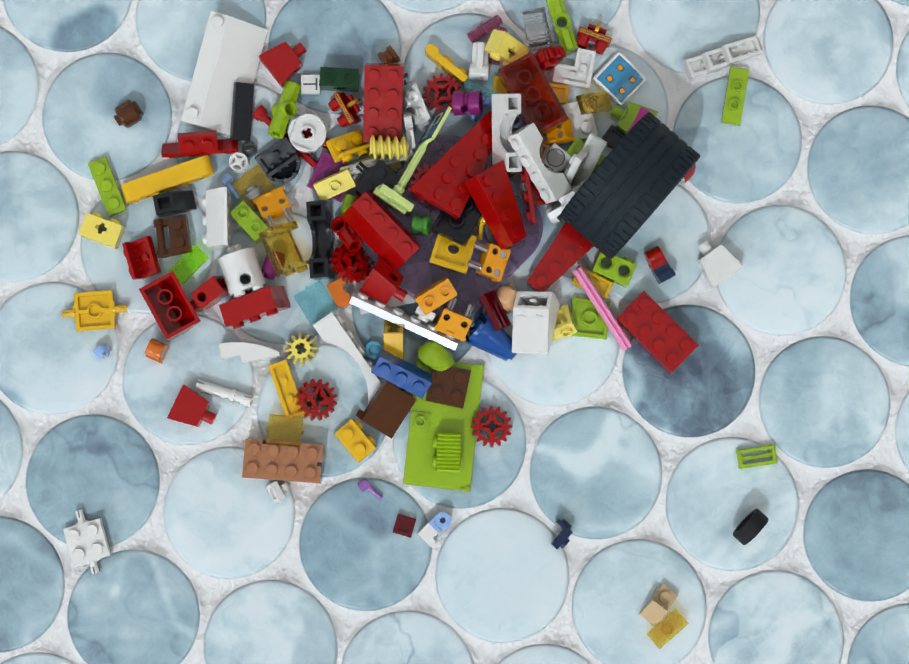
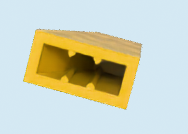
M384 320V350L404 360V327Z

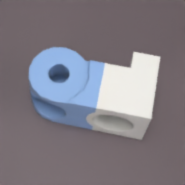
M440 512L417 534L432 547L436 543L433 538L442 529L449 527L451 517L446 512Z

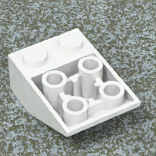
M517 291L513 307L512 353L549 354L560 302L553 292Z

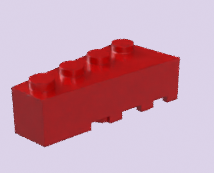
M503 160L464 181L501 250L527 237Z

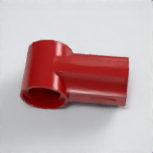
M341 216L334 218L331 223V229L338 235L346 249L350 253L360 250L363 241Z

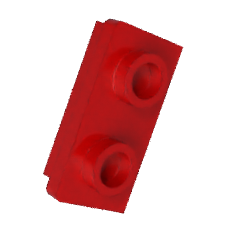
M145 236L133 242L122 244L123 253L129 266V273L133 280L146 279L161 273L151 236Z

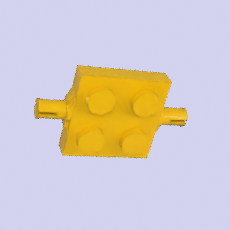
M113 290L74 293L73 309L61 310V313H68L61 315L62 318H74L76 332L116 329V313L128 312L127 304H115Z

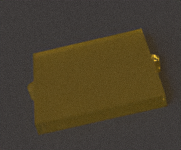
M258 164L232 183V186L239 193V198L243 199L251 209L254 207L252 200L249 201L244 196L247 193L245 189L254 184L257 187L261 186L262 194L260 195L277 189L272 181L265 176L266 174Z
M270 414L268 427H266V444L300 447L301 435L304 433L302 429L303 417Z

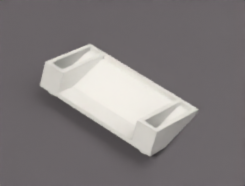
M210 12L181 122L184 125L206 131L216 130L217 134L230 137L234 82L254 84L260 63L259 55L263 52L268 33L267 29L228 15Z

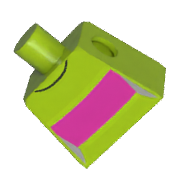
M629 102L625 110L614 105L610 115L619 120L616 128L626 135L645 114L651 112L656 117L658 111Z

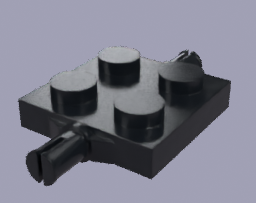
M381 159L369 169L360 161L359 165H356L355 168L363 174V177L354 188L360 194L367 190L373 193L375 188L381 184H385L390 189H393L401 177ZM375 196L387 209L390 207L389 204Z

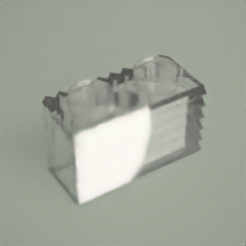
M545 7L522 11V20L528 48L530 49L529 52L552 46V41H555L553 30H549L548 23H551L549 12H545Z

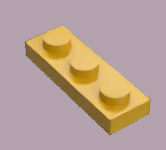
M287 360L269 365L268 367L286 419L290 420L304 415V411L298 412L301 406L295 405L299 401L295 395L299 393Z

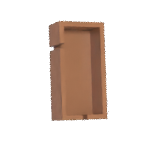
M245 439L242 477L321 484L322 466H317V463L323 462L324 445L269 440L265 444V440Z

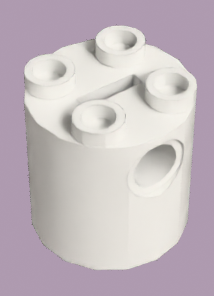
M241 244L228 247L226 249L228 254L220 257L218 263L229 296H233L236 299L251 291L255 292L263 289L266 282L255 249L253 247L242 249ZM242 278L249 279L250 283L242 284L240 280Z

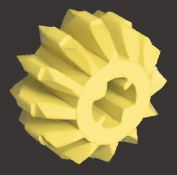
M298 333V340L292 335L291 338L294 342H286L291 348H286L285 352H292L287 358L290 360L295 357L293 360L294 364H297L300 359L302 366L305 364L304 359L311 363L312 361L309 356H317L311 352L312 350H318L317 346H311L316 342L315 339H311L308 342L309 334H306L303 339L302 333ZM301 344H304L306 352L298 354V345L301 347Z

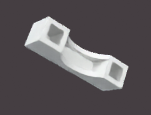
M517 93L492 94V165L503 160L507 172H522L520 158L507 138L512 135L515 118L521 114V94Z
M534 122L520 128L507 137L546 204L557 201L572 190L563 173L551 172L542 163L540 145L543 138Z

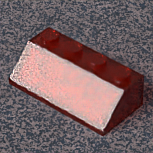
M533 52L498 69V77L506 92L521 94V114L519 116L525 126L534 122L543 137L569 119Z

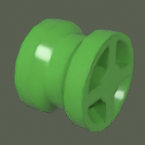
M414 215L412 219L413 234L423 233L424 235H429L432 227L431 216L420 217L419 215Z

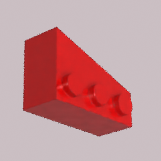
M268 286L219 305L225 326H233V329L245 326V322L250 321V323L259 321L261 317L278 314L279 311L291 308L284 286Z

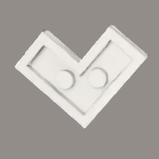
M578 48L574 66L565 64L555 66L552 83L589 90L596 51Z

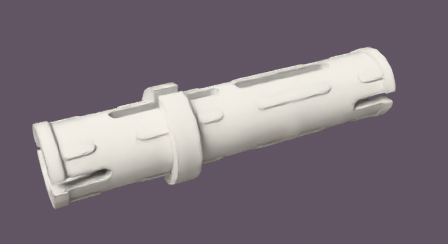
M201 379L197 380L195 391L229 400L230 403H240L251 407L254 395L242 393L236 388H226Z

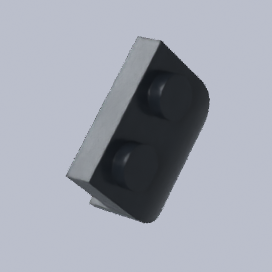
M287 136L255 156V160L266 173L265 176L273 182H290L299 173L300 156Z

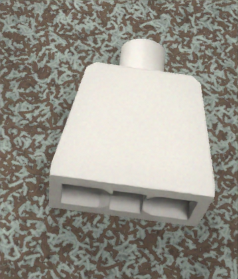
M705 241L698 246L704 257L697 262L711 289L743 267L723 245L713 249L710 243Z

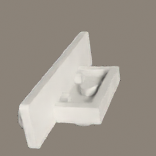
M591 133L583 149L578 154L574 153L569 161V164H571L570 168H567L563 173L570 186L585 178L587 180L593 173L607 145L605 140Z

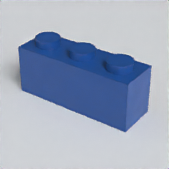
M380 349L371 366V373L422 399L432 383V374L383 349Z

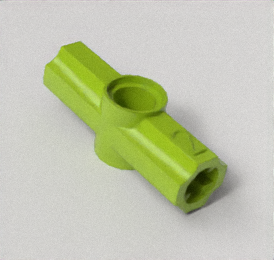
M546 0L559 45L563 46L565 53L578 49L564 1ZM564 20L567 25L559 27L557 21Z
M286 81L279 101L273 104V118L268 129L270 136L283 139L290 118L297 114L296 102L301 91V86L298 83Z

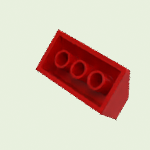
M369 190L364 192L341 216L364 242L395 270L401 267L422 246Z

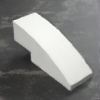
M246 342L219 343L221 359L223 360L241 357V362L246 364L281 357L280 352L258 344Z

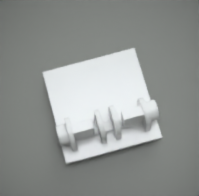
M415 83L404 93V108H406L408 113H412L413 126L415 131H417L422 126H428L431 117Z

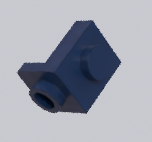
M557 519L555 522L563 530L553 540L551 545L556 549L559 547L563 549L570 541L568 537L573 533L570 530L572 526L565 519L562 521Z

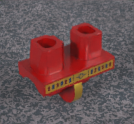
M598 21L596 26L589 23L587 29L579 28L577 46L586 49L589 41L594 42L596 45L593 51L603 55L606 48H609L612 38L605 36L607 30L600 27L602 22Z
M344 92L333 94L334 98L328 105L333 112L339 109L342 110L343 115L337 118L339 125L346 127L361 122L356 114L361 111L358 107L362 102L361 99H354L352 94L346 97Z

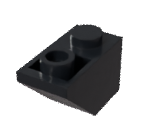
M193 190L167 192L153 196L155 211L158 217L197 210Z

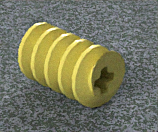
M371 135L369 157L373 154L374 160H376L380 154L382 160H384L386 155H388L389 160H392L394 155H396L397 161H400L401 156H404L405 161H407L409 140L406 142L405 137H402L399 142L397 136H395L393 141H391L390 136H387L385 141H383L382 136L379 135L376 141L374 135Z

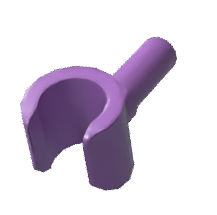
M362 479L357 483L362 492L368 489L379 500L383 497L371 486L367 479Z

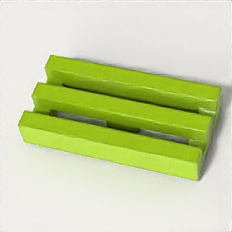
M775 444L736 450L739 469L778 463ZM771 449V453L745 457L741 455V453ZM771 456L773 458L770 461L743 464L744 460Z

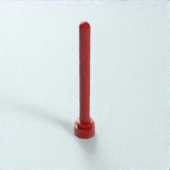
M260 105L253 112L252 116L257 121L260 120L270 126L272 119L268 116V110L263 105ZM297 150L299 155L312 168H315L317 161L309 153Z

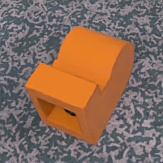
M343 277L326 285L335 304L339 308H347L350 305L351 297L348 292L344 291L343 287L347 286V283L342 281Z
M152 338L145 350L146 357L162 364L170 346Z

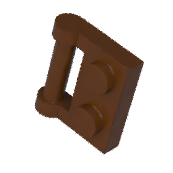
M186 214L153 220L157 234L158 258H167L192 252L189 222ZM168 226L171 249H166L163 227Z

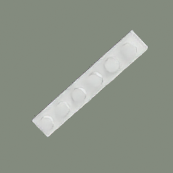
M354 291L349 302L352 305L450 349L455 350L458 345L459 339L435 330L433 323H424L417 319V316L404 314L403 310L397 307L391 308L387 304L369 298V296L360 291Z

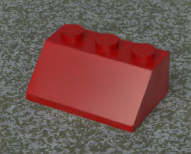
M173 271L139 289L168 342L186 333L201 322Z

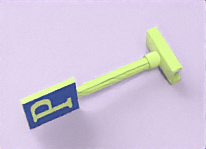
M449 106L433 115L417 144L416 152L397 185L390 189L385 184H381L372 193L403 215L407 211L411 212L414 204L402 197L405 192L404 188L424 155L427 144L436 138L452 109Z

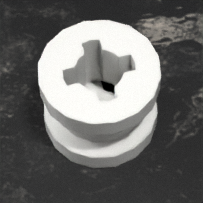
M236 152L230 156L229 165L234 172L244 173L249 168V161L243 153Z

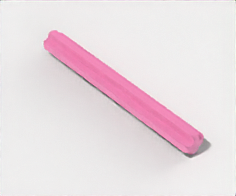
M579 267L575 269L573 274L623 350L629 349L632 346L631 341L584 268Z

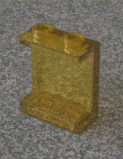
M296 221L271 226L259 233L277 276L285 274L287 277L296 273V271L299 274L308 270L309 260L303 261L291 234L292 231L299 228Z

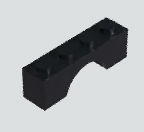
M326 200L306 202L307 221L312 234V254L309 258L310 278L314 280L335 279L334 271H332L334 265L330 264V261L333 259L331 257L333 254L331 203Z

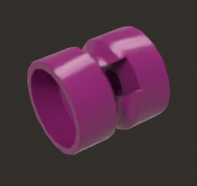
M465 90L453 91L452 108L454 116L466 115L467 112L470 115H482V91L469 90L468 93Z

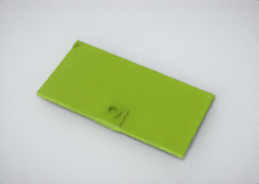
M417 358L416 367L431 374L432 369L420 363ZM454 362L451 366L471 371L463 409L425 401L426 394L423 399L413 394L416 402L411 408L403 484L470 492L476 435L472 436L475 429L470 428V426L475 425L472 418H478L476 412L479 411L484 365ZM437 432L461 433L460 472L436 471V467H432V456H436V448H433V436H437Z

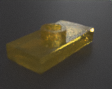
M606 91L576 96L581 115L612 110L610 98Z
M674 609L646 635L661 649L689 623Z

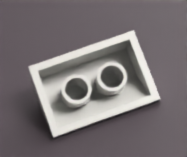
M227 187L206 190V196H203V207H206V215H203V226H206V234H203V244L207 245L209 250L227 249L232 246L231 215L229 214L231 212V192Z

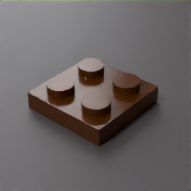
M450 367L445 371L432 369V383L427 390L425 401L463 409L471 371L456 367Z

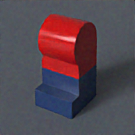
M659 246L644 252L645 259L649 264L648 266L658 284L676 275Z

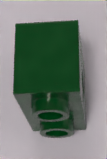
M320 67V90L358 92L359 69Z

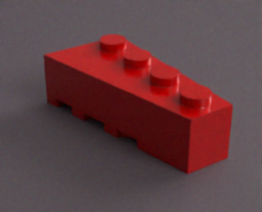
M566 222L528 279L527 285L534 292H546L594 246L581 233H578L572 225L570 226Z

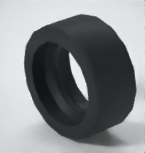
M758 508L753 510L737 526L733 536L741 544H748L767 524L768 517Z

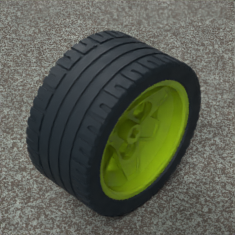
M651 112L645 114L620 140L583 183L560 214V217L570 226L572 225L578 233H581L594 247L599 248V251L610 260L632 238L700 158V154L692 147H688L685 141L679 139V136L670 131L664 123H660L661 121Z

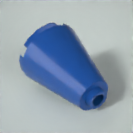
M486 311L485 315L483 313L480 314L470 326L469 330H471L469 336L466 334L465 342L505 361L508 359L512 360L517 353H512L511 337L504 329L495 331Z

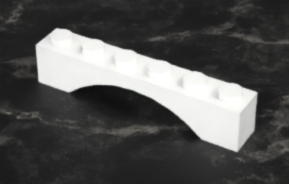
M331 312L313 326L324 342L343 349L359 364L367 382L369 404L382 382L375 374L371 373L372 362L369 361L367 363L363 358L366 354L360 345L357 347L352 341L355 338L349 329L345 331L341 326L344 322L338 314L334 316Z

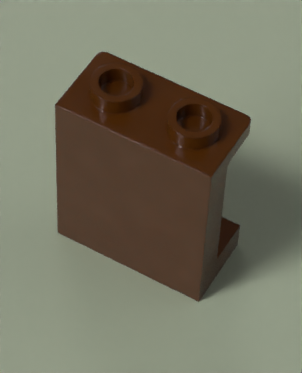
M380 377L381 386L364 411L359 409L355 416L392 439L416 402V399L411 396L412 393L400 389Z

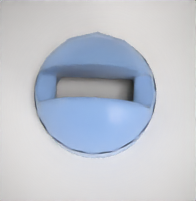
M104 343L94 349L93 353L97 358L104 359L103 354L109 357L110 349Z

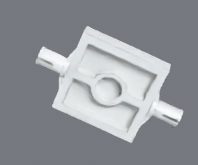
M83 509L75 511L78 523L63 529L72 565L89 564L92 575L100 573L97 561L111 556L102 518L92 521L85 520Z

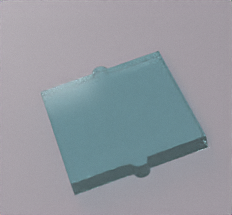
M321 280L310 287L306 286L305 290L294 296L311 325L338 309Z

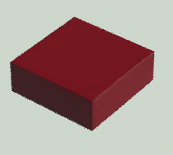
M398 514L393 533L411 538L416 519Z

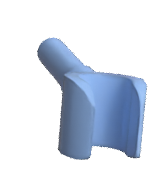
M226 172L221 177V181L231 191L234 198L237 199L239 195L230 184L234 179Z

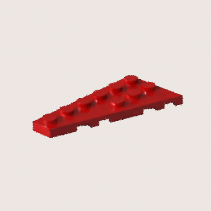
M492 112L486 113L408 190L458 219L470 197L464 181L483 170L492 151Z

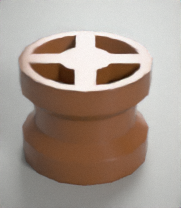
M390 45L386 47L384 52L377 54L383 64L400 62V58Z

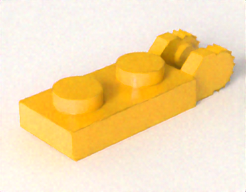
M433 44L426 45V56L443 71L450 74L452 78L456 77L458 83L465 86L469 80L467 71L460 66L457 68L453 65V60L447 55L442 56L439 53L438 47Z

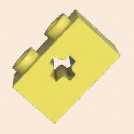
M493 29L484 48L490 54V58L502 62V66L509 70H512V68L521 69L530 50L506 31Z
M93 212L92 215L86 213L79 235L118 249L126 229L121 225L122 222L113 218L108 221L103 219L104 215ZM105 227L107 228L106 232L102 231L101 233V231H99V228Z

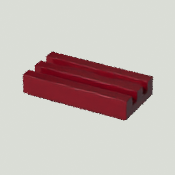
M495 290L479 296L495 331L511 325Z

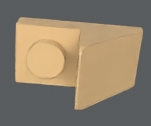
M662 583L639 614L655 626L668 613L667 610L679 595Z

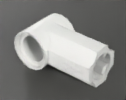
M473 43L469 80L488 81L489 53L484 50L487 43Z

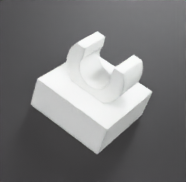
M275 481L269 484L266 489L274 504L286 498L284 492L288 491L290 487L287 482L279 486L278 482Z

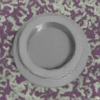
M254 184L245 189L247 193L244 196L250 201L262 194V187H257Z

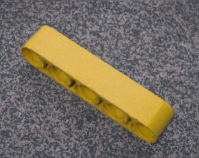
M205 155L121 185L126 204H132L214 175L215 171L209 155Z

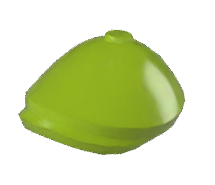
M427 341L418 348L417 357L419 362L433 370L445 371L454 364L452 354L443 345L435 341Z

